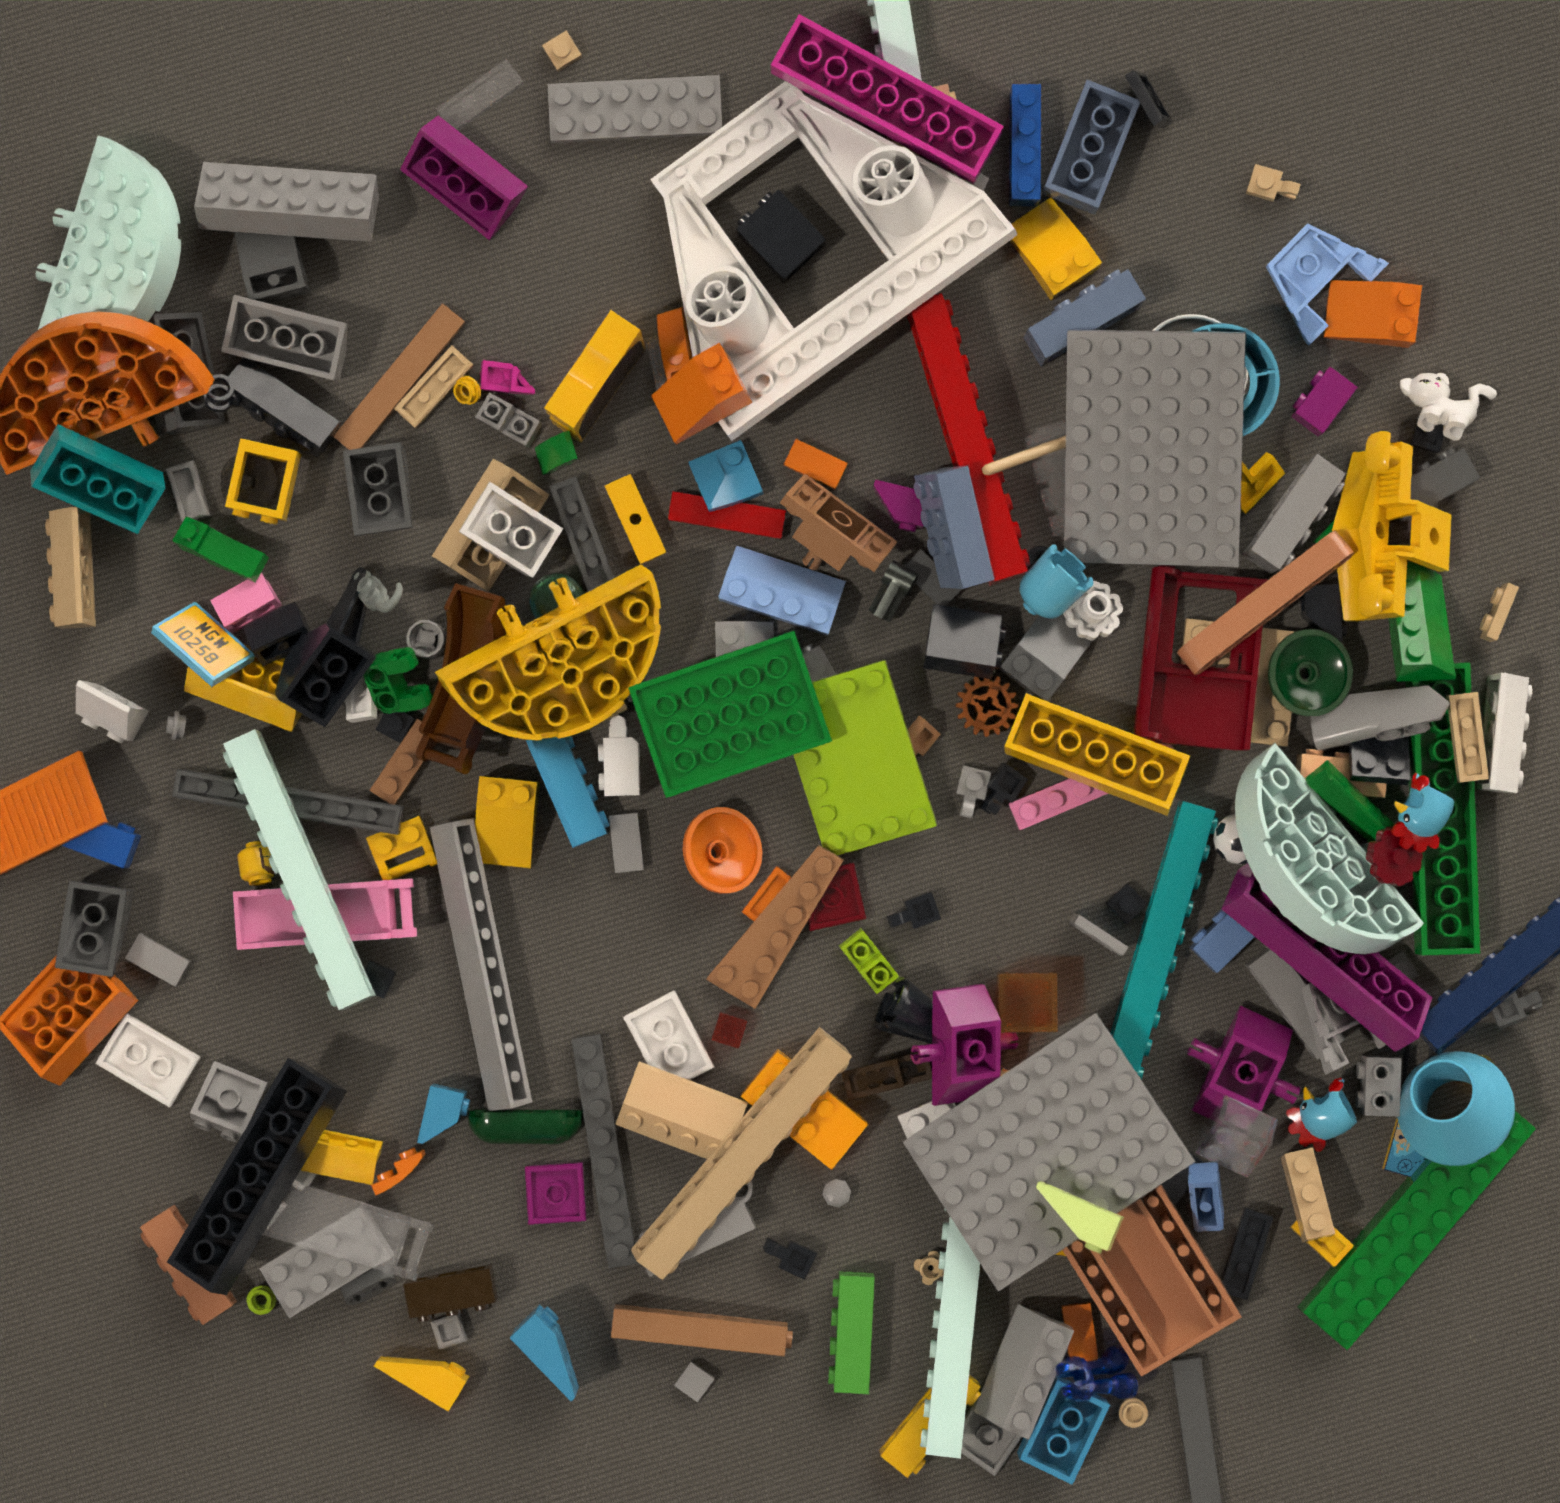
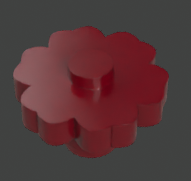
M1388 826L1384 830L1377 831L1376 841L1368 843L1366 860L1372 864L1370 874L1379 883L1402 886L1412 881L1413 872L1421 869L1423 853L1415 851L1413 845L1409 849L1402 848L1399 845L1400 837L1393 836L1391 834L1393 827Z

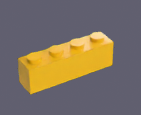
M970 1374L966 1405L972 1406L981 1394L978 1391L981 1386L979 1381ZM932 1388L927 1390L879 1450L880 1456L907 1478L912 1472L917 1474L926 1462L923 1459L926 1456V1447H920L922 1429L928 1430L929 1418L923 1417L925 1399L931 1400Z

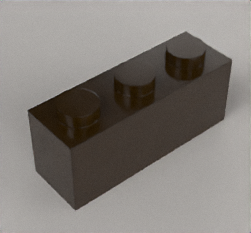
M492 1264L409 1279L403 1284L409 1319L417 1317L418 1322L434 1319V1314L446 1312V1316L459 1315L464 1313L463 1309L474 1307L475 1311L492 1308V1303H496L498 1299Z

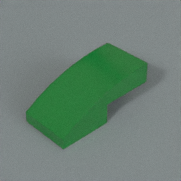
M569 431L553 436L535 447L542 475L554 473L559 467L570 465L577 459Z

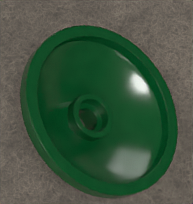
M1307 629L1288 635L1276 646L1269 661L1268 680L1274 697L1285 709L1300 716H1320L1331 712L1343 702L1352 684L1353 668L1346 648L1337 638L1321 630ZM1302 668H1304L1307 672V675L1304 679L1300 676V670Z

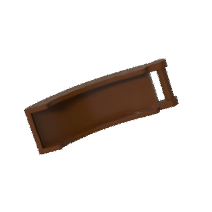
M455 583L444 606L447 615V638L442 668L507 634L497 615V611L500 608L506 612L504 608L506 606L505 599L502 596ZM439 680L430 705L419 727V732L423 736L416 750V758L425 762L431 760L455 768L456 772L466 775L472 768V758L486 730V726L469 715L449 695ZM435 742L461 751L458 757L434 750L433 745Z

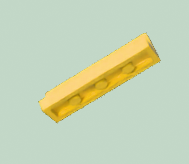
M324 1130L301 1171L372 1185L383 1141Z

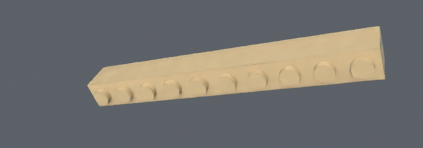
M820 1027L815 1031L632 1247L631 1251L638 1263L662 1280L676 1270L679 1260L686 1252L691 1251L696 1246L698 1238L702 1233L714 1225L717 1216L724 1207L732 1204L736 1193L743 1185L748 1184L753 1179L758 1167L771 1158L774 1148L781 1140H785L791 1134L793 1126L797 1121L809 1113L814 1101L827 1092L830 1082L836 1075L842 1073L847 1068L852 1056L841 1043Z

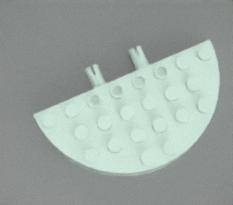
M98 136L75 211L72 212L63 208H58L54 211L55 214L63 216V218L53 216L54 225L69 228L58 266L48 265L47 263H40L37 266L38 269L45 270L46 273L36 271V278L42 282L52 283L38 330L55 320L86 312L119 313L148 322L154 312H159L163 307L176 277L181 252V240L178 239L177 224H180V216L174 195L167 181L141 155L111 139Z
M1274 743L1247 765L1238 783L1235 798L1238 836L1247 862L1259 882L1261 890L1267 894L1280 913L1295 926L1315 940L1340 951L1354 954L1376 953L1389 948L1418 930L1424 922L1396 888L1390 883H1379L1370 874L1372 864L1366 860L1368 843L1358 844L1335 816L1337 812L1333 808L1331 809V806L1325 800L1323 801L1306 783L1305 778L1277 744Z

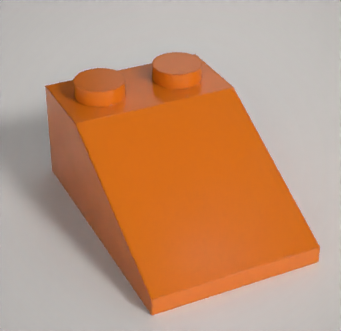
M1330 280L1325 322L1329 326L1324 330L1323 338L1409 348L1416 343L1422 285L1383 281Z
M720 342L694 356L651 395L676 445L753 403L729 355Z

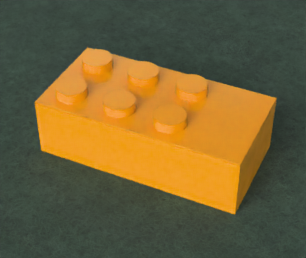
M777 1049L744 1089L741 1097L753 1106L791 1059ZM827 1090L825 1094L819 1096L814 1101L809 1113L797 1121L789 1136L832 1170L868 1126V1122L831 1091Z

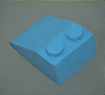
M539 1304L514 1329L510 1339L572 1401L576 1397L579 1385L561 1327L556 1322L559 1318L549 1307L544 1309Z

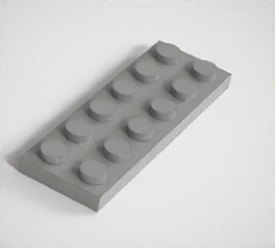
M720 75L548 84L551 144L712 135L722 128Z

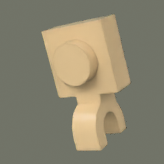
M1255 164L1246 194L1274 202L1276 194L1295 200L1301 184L1292 181H1282L1283 172Z

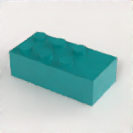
M57 424L30 470L31 487L136 534L139 533L166 489L163 472Z

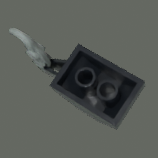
M362 567L356 569L327 623L301 636L285 658L275 690L278 700L326 727L376 659L372 651L359 644L367 608L371 611L379 610L383 613L392 611L402 596L403 587L401 583H396V590L389 599L387 589L378 578Z

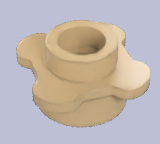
M930 1251L928 1256L923 1259H917L914 1262V1269L920 1272L922 1282L925 1285H932L935 1280L944 1275V1270L938 1269L940 1255L937 1251ZM930 1265L934 1267V1269L931 1271L928 1269V1266Z

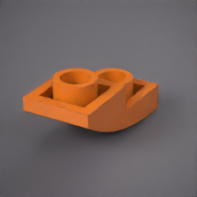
M415 1147L399 1153L400 1159L394 1162L397 1173L394 1174L393 1169L376 1176L378 1181L371 1185L375 1196L392 1188L410 1174L426 1155L425 1150L422 1149L416 1152Z

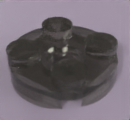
M247 455L237 502L264 508L273 501L277 494L280 480L275 467L269 460L263 457ZM236 456L228 460L221 471V491L225 499H227ZM255 475L256 479L254 482L256 486L244 489V476L252 477Z

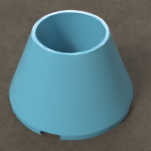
M1215 323L1194 329L1193 331L1246 332L1245 367L1249 374L1250 387L1244 394L1243 436L1253 432L1269 416L1279 394L1280 375L1272 351L1259 336L1238 325Z
M1445 1052L1424 1060L1407 1076L1401 1087L1400 1117L1397 1118L1405 1139L1421 1156L1441 1165L1464 1166L1478 1162L1477 1160L1491 1152H1495L1502 1145L1514 1121L1515 1101L1506 1077L1493 1063L1469 1052ZM1451 1081H1463L1472 1085L1471 1101L1461 1114L1447 1120H1437L1428 1117L1427 1104L1429 1098L1439 1086Z

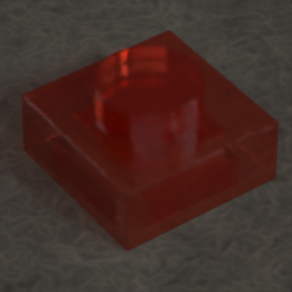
M720 1012L711 1040L739 1049L748 1020Z

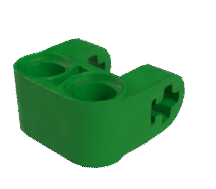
M413 648L393 649L375 655L376 659L363 676L374 704L381 712L389 714L420 710L430 705L433 695L429 686L426 684L407 686L402 674L412 670L419 663Z

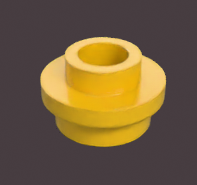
M463 376L454 385L453 393L458 402L472 405L479 401L481 389L474 378Z

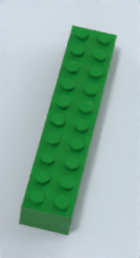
M1470 662L1454 663L1455 680L1406 681V688L1429 686L1446 700L1448 695L1471 693ZM1447 709L1441 720L1430 722V729L1428 731L1409 736V793L1412 776L1414 773H1418L1419 777L1426 775L1429 778L1430 787L1454 800L1453 811L1444 827L1437 834L1440 839L1439 847L1433 849L1427 846L1426 851L1422 852L1421 869L1413 872V910L1424 922L1414 932V948L1417 955L1480 954L1475 782L1457 783Z
M1515 1111L1514 1121L1505 1141L1495 1152H1491L1477 1160L1478 1162L1464 1166H1447L1425 1159L1412 1176L1405 1179L1353 1240V1248L1335 1267H1330L1297 1307L1348 1351L1536 1128Z

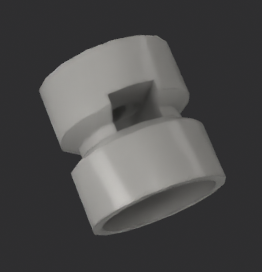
M420 620L409 628L406 635V643L408 647L413 648L415 655L425 659H436L445 653L447 632L441 625L435 622Z

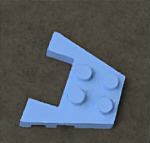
M1307 223L1267 264L1266 268L1302 337L1310 345L1329 326L1308 306V303L1346 264L1363 280L1372 281L1389 263L1381 258L1377 259L1367 254L1366 251L1358 247L1354 248L1340 241L1341 239Z

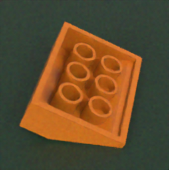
M56 955L0 1016V1030L40 1078L61 1086L139 1000L115 975L110 977L55 968Z

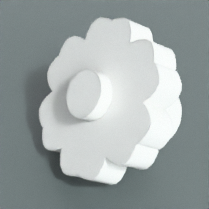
M1093 581V586L1063 613L1066 618V625L1070 628H1076L1078 637L1086 638L1090 641L1095 640L1098 635L1108 637L1120 624L1118 616L1122 613L1123 606L1120 603L1119 595L1110 594V587L1107 584Z

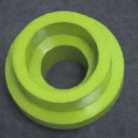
M265 1285L254 1287L247 1295L248 1308L258 1315L269 1313L276 1304L275 1294L270 1287ZM264 1295L267 1298L266 1304H259L257 1296Z

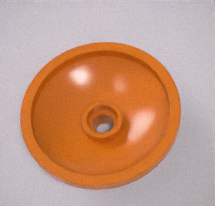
M715 807L701 812L690 822L683 839V856L689 873L699 885L714 893L729 894L744 889L755 879L762 863V844L755 826L745 815L732 808ZM711 849H714L716 852L715 858L711 854Z

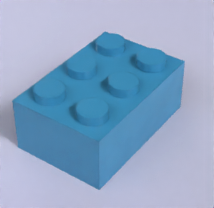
M1056 1375L1030 1439L1023 1438L1017 1451L1019 1459L1073 1485L1110 1407L1109 1402L1106 1398Z

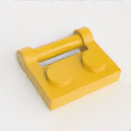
M421 816L401 823L399 835L379 832L366 838L382 880H394L427 865L431 867L437 865L435 850ZM421 846L423 847L424 855L389 869L386 861Z

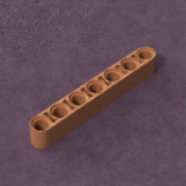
M1336 530L1332 531L1184 644L1177 654L1195 676L1202 673L1354 555L1353 550Z

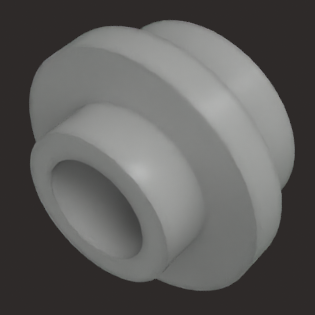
M174 711L173 717L168 716L166 733L171 734V740H176V737H184L186 715H180L179 711Z

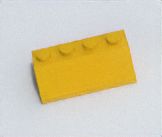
M244 644L249 650H251L249 645ZM255 657L254 662L213 687L206 683L189 666L187 668L184 691L290 732L293 731L302 713L278 700L275 695L285 660L283 658L262 667Z

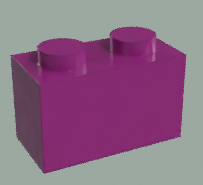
M1331 367L1327 368L1324 372L1319 370L1309 382L1313 387L1308 394L1301 393L1292 405L1296 410L1291 417L1317 437L1325 432L1358 388Z

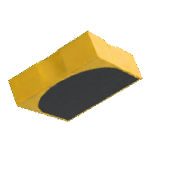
M610 310L578 360L544 407L554 425L564 432L569 431L573 438L582 443L646 349L639 328Z

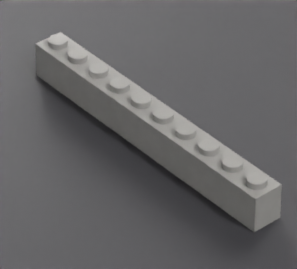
M474 818L430 827L488 1111L511 1109L532 1103Z

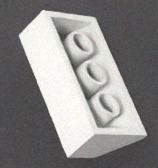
M1508 673L1488 675L1482 728L1489 779L1477 780L1476 790L1517 793L1518 788L1522 787L1523 771H1520L1521 759H1524L1526 755V743L1523 742V733L1528 729L1529 714L1526 713V704L1530 702L1532 696V685H1528V677Z

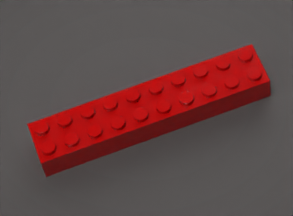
M939 293L907 314V318L953 467L968 466L994 575V580L989 581V585L992 586L1023 576L1028 572L1027 568L1030 566V560L1026 549L1021 550L1018 540L1022 538L1018 522H1012L1010 513L1013 510L1010 495L1009 493H1003L1001 486L1005 482L1003 472L1001 471L990 476L984 475L982 472L985 464L994 462L993 458L996 454V449L992 438L987 439L985 434V427L988 426L983 410L978 411L976 405L979 394L975 382L970 383L968 379V372L971 371L966 354L961 355L959 350L962 339L958 327L953 328L951 324V316L954 314L950 300H944L943 294Z

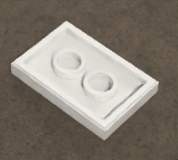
M675 990L623 1017L648 1065L687 1080H691L715 1067Z
M127 1013L120 1021L95 1064L170 1108L173 1106L201 1057Z

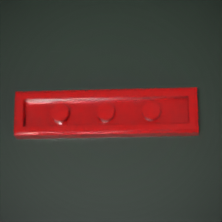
M672 491L668 521L781 539L786 510L739 503L709 512L703 496Z

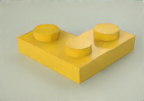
M1268 452L1249 470L1242 461L1241 512L1244 514L1285 474L1275 457Z

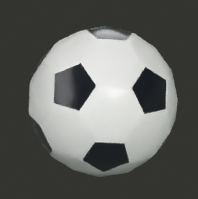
M1235 814L1226 816L1218 823L1213 838L1215 849L1222 859L1231 864H1246L1248 862L1236 828Z

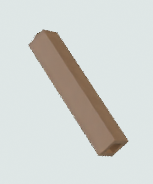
M615 1304L611 1338L785 1356V1348L791 1349L793 1331H787L788 1322Z

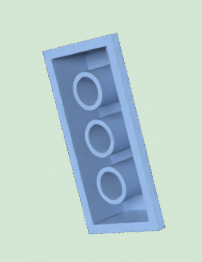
M736 546L718 599L719 601L828 636L846 581Z

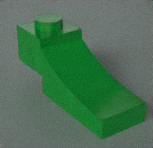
M187 516L172 540L183 551L203 558L211 565L255 583L269 559L265 553L244 545L216 531L209 525Z

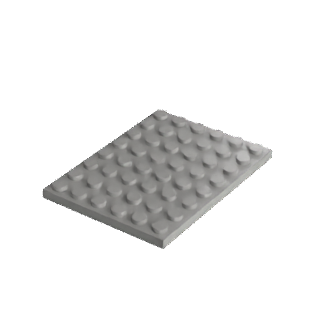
M1067 331L1064 549L1074 554L1082 563L1239 567L1246 332Z
M1097 1013L903 1141V1144L998 1292L1079 1239L1036 1188L1039 1181H1043L1118 1214L1196 1162Z

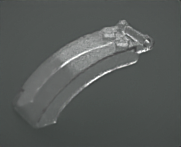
M293 1182L264 1231L263 1236L416 1281L418 1277L416 1270L428 1233H432L434 1224ZM409 1227L417 1229L406 1267L401 1268L397 1264Z

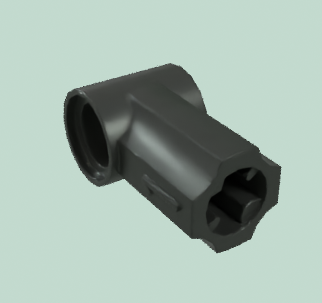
M893 560L881 582L883 584L874 598L869 611L880 619L891 622L904 597L908 596L913 589L919 574Z

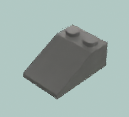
M398 442L343 451L354 536L413 528L409 473L406 452L402 444Z
M1063 614L1053 619L1038 616L1003 661L1000 670L1034 697L1048 701L1092 641L1078 637L1076 628H1070L1066 625V618Z
M69 881L55 968L114 977L130 917L134 890L83 881Z

